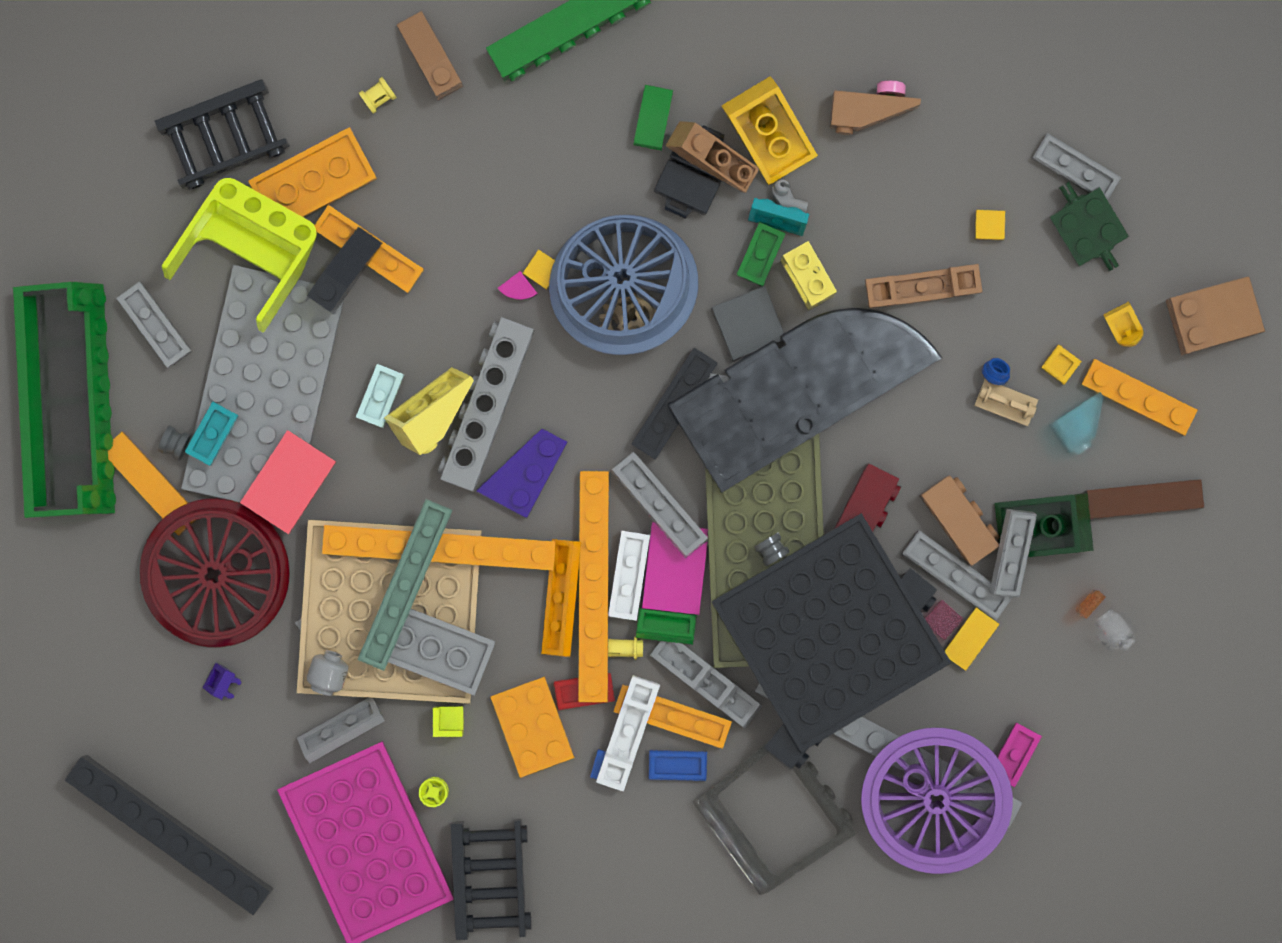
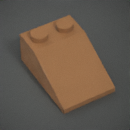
M1249 276L1166 300L1181 355L1265 332Z

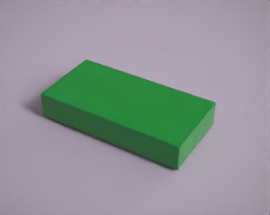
M639 608L636 638L693 645L696 615Z

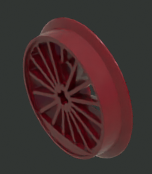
M226 499L197 500L173 510L151 532L144 546L140 561L141 589L145 602L153 616L174 636L191 644L204 647L231 646L244 642L260 633L278 614L285 600L289 585L288 556L275 528L269 521L243 504ZM212 517L224 518L229 521L216 560L214 557ZM207 519L210 561L190 523L193 520ZM233 522L239 523L247 528L248 532L221 562L220 560ZM183 525L187 527L204 563L172 536L174 531ZM251 534H254L263 545V548L253 553L247 548L241 547ZM170 540L200 567L162 555L161 551L166 541ZM266 552L270 568L250 570L254 562L253 557ZM241 553L247 557L248 564L245 568L238 569L232 564L234 554ZM160 559L199 573L163 575L158 560ZM209 567L221 571L218 581L207 577V574L210 572ZM270 573V588L267 590L228 576ZM199 578L170 593L165 580ZM227 582L265 594L266 599L260 609L254 607ZM202 583L179 609L173 597ZM206 587L193 626L188 623L182 613ZM223 587L254 613L250 619L240 623ZM211 589L215 630L198 627ZM217 589L236 625L235 627L220 630Z

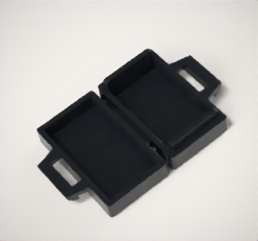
M705 125L702 126V128L723 142L724 134ZM672 151L669 158L671 160L667 161L654 192L666 198L665 210L684 219L687 218L692 210L706 215L720 186L719 182H722V180L689 163ZM671 201L687 207L686 212L670 205Z

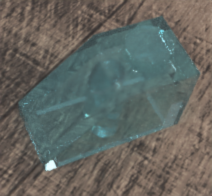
M1101 392L1096 393L1049 424L1067 453L1075 451L1078 455L1092 446L1090 440L1096 437L1104 398Z

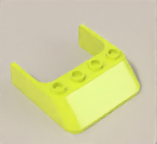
M224 178L214 186L162 264L164 277L171 280L191 248L201 240H210L274 275L281 281L256 318L258 330L264 333L301 277L316 240L317 231L314 224L304 217L235 179Z

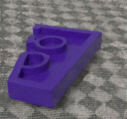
M541 429L476 491L527 518L568 442Z

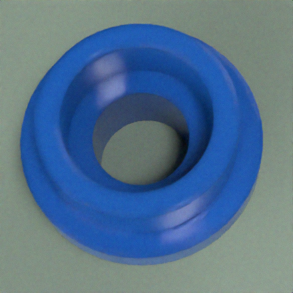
M993 358L983 365L982 373L989 383L1004 385L1010 378V367L1004 360Z

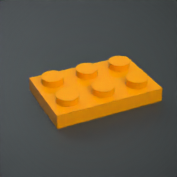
M545 676L490 696L520 778L574 758Z

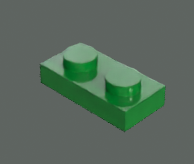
M759 222L736 276L763 287L786 233Z

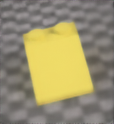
M451 367L384 417L402 446L419 455L427 454L433 451L438 445L437 442L445 436L474 380L470 375Z

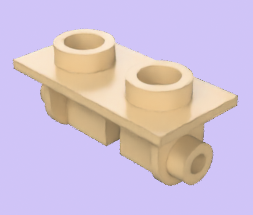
M984 379L974 406L1028 426L1036 412L1038 399L1002 385L991 384Z

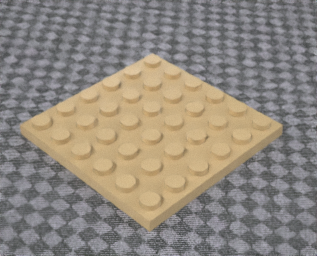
M308 520L297 693L319 694L311 689V685L307 681V674L312 658L317 654H325L326 650L341 654V660L348 665V673L343 688L338 692H334L333 695L470 704L471 694L391 663H388L385 671L358 660L400 559L322 554L324 525L412 531L414 526ZM445 528L443 534L481 536V531ZM430 562L411 609L475 633L479 565Z

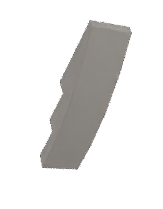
M660 641L650 654V656L743 728L748 726L762 708L759 702L682 643Z

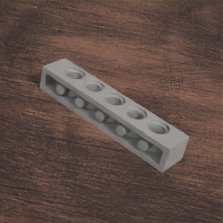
M501 317L499 323L494 321L489 333V338L493 339L489 350L484 348L478 364L483 367L479 377L473 376L474 381L469 389V392L473 393L469 404L463 403L458 416L462 420L459 431L454 429L448 445L452 447L449 457L443 456L438 472L442 474L441 480L473 492L475 491L535 332L534 329ZM509 342L513 345V353L510 357L502 358L498 355L497 348L501 343ZM492 369H499L503 373V380L497 385H492L487 380V375ZM482 396H489L493 400V407L487 412H482L477 407V401ZM471 423H479L483 428L482 435L477 439H471L467 435V428ZM464 449L469 450L473 455L472 462L467 466H461L457 462V454Z

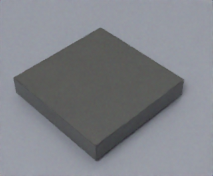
M766 286L712 307L733 361L755 352L773 340L776 344L782 342L780 336L784 334Z

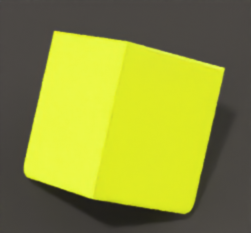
M464 706L433 707V737H462L464 735Z

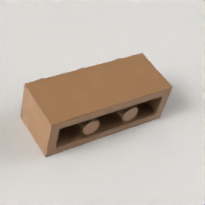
M948 475L919 496L967 564L972 566L999 547L996 540L1000 537L991 524L985 526L980 518L983 513L973 500L969 503L963 493L967 490L958 477L952 479Z

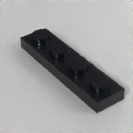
M693 348L633 440L632 445L656 460L679 424L667 404L707 381L718 362L698 349Z

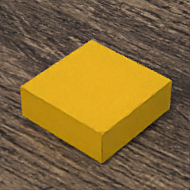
M976 210L975 239L1004 240L1005 211Z
M538 249L523 274L547 290L555 260Z
M1058 344L1041 366V369L1065 385L1082 361Z

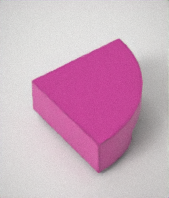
M521 271L498 287L502 294L516 300L530 299L538 295Z

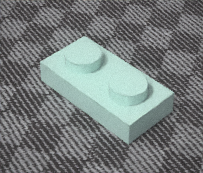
M377 364L356 418L384 428L386 423L384 417L390 413L404 374Z

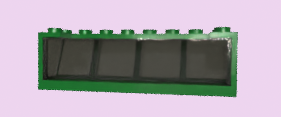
M61 282L13 287L24 518L114 514L116 495L114 493L113 476L115 469L113 463L108 460V450L113 446L110 423L112 411L109 403L110 380L108 378L107 364L109 353L106 344L107 322L105 320L106 295L104 285L83 282Z

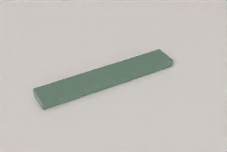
M428 499L425 500L360 652L359 661L385 671L453 510Z

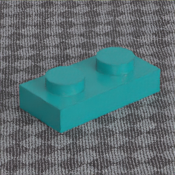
M754 198L748 221L761 222L772 228L803 236L810 214L796 207L777 205L769 199Z
M212 401L185 453L212 466L239 415Z

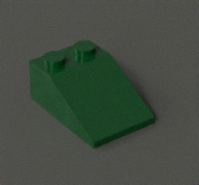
M1088 493L995 503L997 531L1000 537L998 539L999 544L1006 510L1013 509L1033 511L1037 514L1028 557L1094 551Z

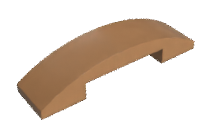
M979 264L865 279L869 308L911 304L982 293Z

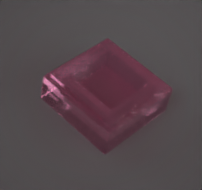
M943 600L925 618L930 628L943 640H946L963 620Z

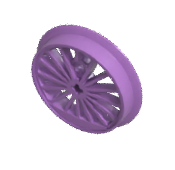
M925 728L896 738L879 752L866 773L861 802L864 820L869 833L877 845L890 858L916 871L944 874L961 871L977 864L998 846L1011 820L1013 795L1005 768L997 756L985 744L957 730ZM935 745V782L920 752V747ZM939 745L955 748L941 782H939ZM914 750L920 764L909 766L901 756ZM959 750L970 755L972 759L945 784ZM895 761L905 770L903 779L887 773ZM977 762L986 771L984 775L952 787ZM912 773H920L925 780L917 785L910 782L908 777ZM883 779L903 786L909 793H881L880 786ZM989 779L994 788V793H957ZM941 794L943 796L942 802L939 800L932 801V795L937 797ZM880 800H919L886 814L883 813ZM957 800L993 801L984 812ZM922 807L897 832L887 822L889 819ZM955 808L979 818L971 825ZM928 810L929 812L916 843L912 845L902 839L901 836ZM947 811L967 829L959 837ZM933 814H935L936 820L935 851L919 847ZM940 814L943 815L954 840L942 850L940 849Z

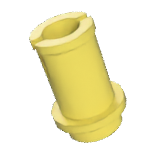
M634 637V640L608 639V657H634V660H637V657H643V640H638L636 637Z

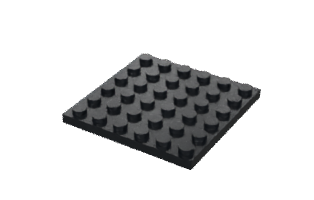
M862 513L711 602L800 753L951 664L950 659Z

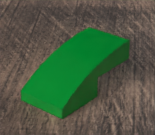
M645 85L633 145L662 151L673 90Z

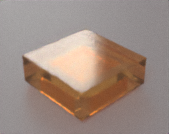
M1093 590L1077 607L1076 612L1082 618L1087 619L1106 597L1100 591Z

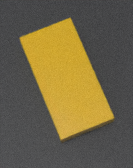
M975 607L944 651L948 658L966 671L997 629L999 623Z

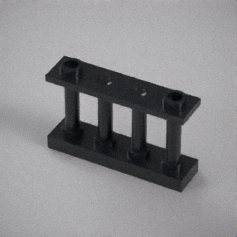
M263 79L155 120L158 131L162 135L167 133L168 137L171 136L186 174V177L178 179V183L182 188L196 189L205 184V179L267 155L269 159L278 157L285 153V148L290 147L286 138L277 140L262 102L264 100L263 95L269 93ZM245 102L248 105H252L267 144L252 151L249 148L235 112L238 110L237 106ZM221 113L222 116L225 115L240 156L224 161L209 124L210 116ZM192 123L198 126L213 166L199 172L195 168L182 134L184 131L183 127Z
M515 819V829L469 831V828H464V821L451 823L456 940H468L469 932H474V929L519 927L520 937H526V930L532 929L531 912H525L522 843H528L527 825H521V819ZM515 840L516 858L471 860V857H465V845H470V842ZM517 869V887L472 889V886H467L466 874H471V871ZM518 898V916L473 918V915H468L467 903H472L473 900Z

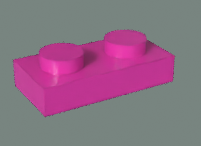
M1016 722L997 756L1005 768L1010 784L1013 787L1019 781L1042 738L1041 735Z

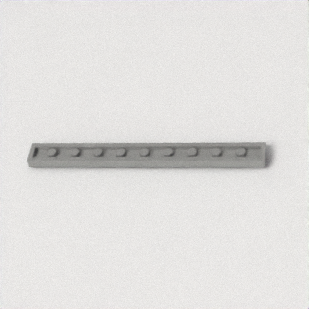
M758 684L755 692L768 698L761 685ZM860 717L834 733L874 756H877L884 747L899 737L864 717ZM919 748L935 782V755ZM914 750L901 756L909 766L920 764ZM940 758L939 782H941L949 764ZM896 761L892 764V766L905 772ZM953 766L945 784L961 769ZM966 772L952 787L976 777ZM920 773L910 774L922 782L925 780ZM982 782L957 793H994V788ZM1013 798L1012 815L1008 828H1010L1022 805V802ZM993 800L958 801L985 812Z

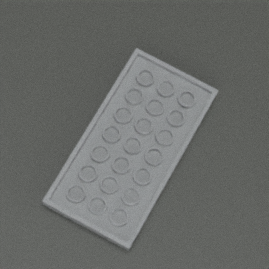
M233 265L194 434L212 401L239 415L212 466L189 455L181 489L241 502L287 430L311 445L344 300L337 311L332 314L307 296L315 283L298 280L263 333L258 330L256 318L281 280L267 272Z

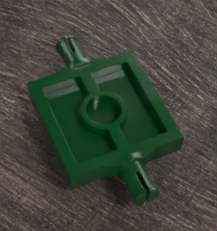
M1070 181L1065 183L1070 194H1068L1064 185L1060 186L1059 189L1066 198L1067 203L1061 210L1049 217L1077 264L1081 266L1093 258L1101 257L1108 271L1113 270L1108 259L1111 260L1115 268L1118 267L1119 264L1111 250L1116 244L1128 238L1129 235L1100 187L1088 194L1077 196Z

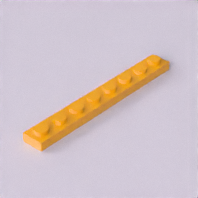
M580 471L579 702H608L609 471Z
M324 525L322 554L401 559L412 531ZM442 534L431 562L553 570L555 542Z

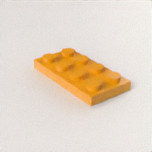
M349 127L248 180L253 190L296 214L306 217L376 180L377 177Z

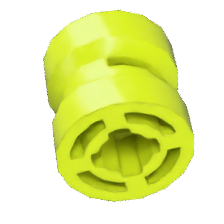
M439 777L426 779L419 788V798L428 807L440 806L445 802L449 794L447 783Z

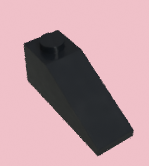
M358 227L323 271L307 296L334 314L383 243Z

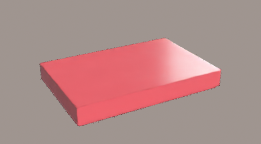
M287 430L240 503L287 534H290L336 464V461Z

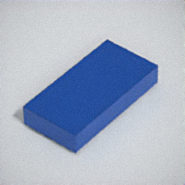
M649 750V779L706 781L707 751Z

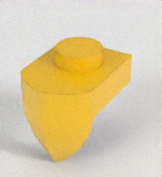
M1129 301L1103 314L1119 345L1133 347L1141 341L1144 330Z

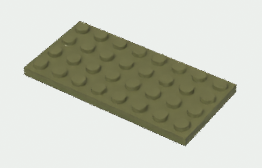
M819 434L722 493L705 467L711 602L824 535ZM778 532L781 536L780 542L790 552L772 564L765 566L762 554L756 552L754 546ZM711 603L714 668L748 667V663Z

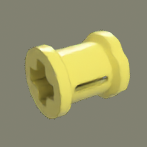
M383 77L379 78V82L367 91L359 92V95L373 114L377 112L376 108L389 99L394 100L397 98Z

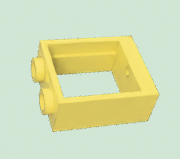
M809 241L782 256L780 261L808 311L834 297L837 293Z

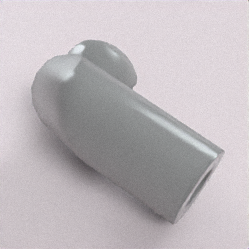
M783 179L778 180L772 187V195L777 205L796 207L806 213L808 202L795 199L789 188V182Z

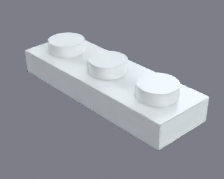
M621 531L608 616L637 621L650 535Z

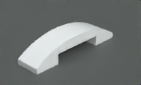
M634 675L632 676L596 783L624 791L660 684Z

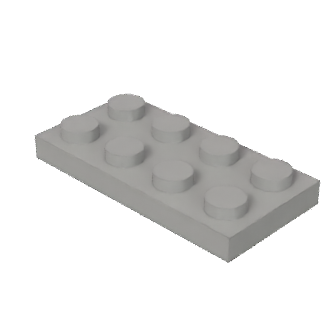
M411 609L388 663L475 696L496 641Z

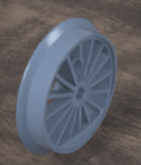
M636 215L609 216L581 228L563 245L556 256L550 274V300L554 313L563 328L575 340L586 347L614 355L641 353L669 340L682 328L689 318L698 293L697 267L685 242L664 224ZM621 232H634L635 235L625 263H623ZM617 233L619 264L614 259L603 236ZM641 234L653 238L632 262ZM598 239L612 266L588 248L587 245ZM659 243L669 250L640 265ZM581 251L592 258L586 261L584 265L574 261ZM674 258L671 270L646 272ZM570 268L582 271L583 278L567 280ZM593 269H601L603 271L600 277L588 276L589 272ZM623 278L628 279V281L624 280L622 284H618V281H622ZM669 278L666 287L645 281ZM588 286L591 289L571 300L568 299L567 288ZM641 288L663 294L661 302L658 303ZM605 292L584 316H580L573 308ZM634 292L656 309L650 322L647 320L634 296ZM613 295L602 327L588 322ZM619 297H621L624 329L622 331L608 330ZM626 297H630L645 326L632 330L628 329Z

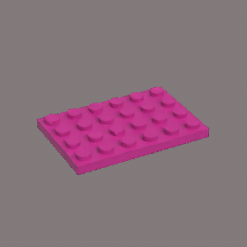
M383 741L277 789L346 943H360L454 900L453 893Z

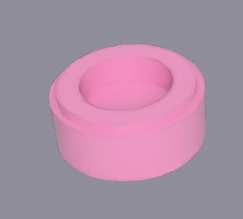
M881 81L877 84L876 94L905 97L906 85L899 81Z

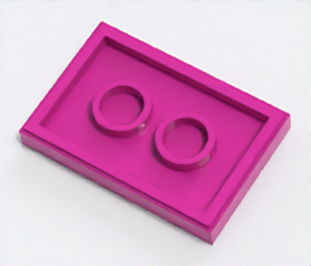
M652 522L642 608L699 615L708 541L685 558L661 529ZM700 528L708 537V529Z

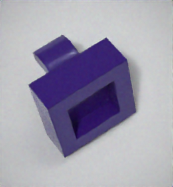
M215 663L202 688L221 700L224 696L233 699L235 695L228 691L230 684L236 683L241 685L242 682L228 668Z

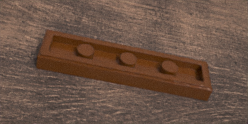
M1201 479L1086 490V493H1088L1090 519L1204 508Z

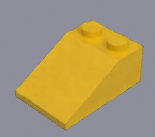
M771 76L721 105L755 164L760 168L759 170L768 185L818 156L780 88Z

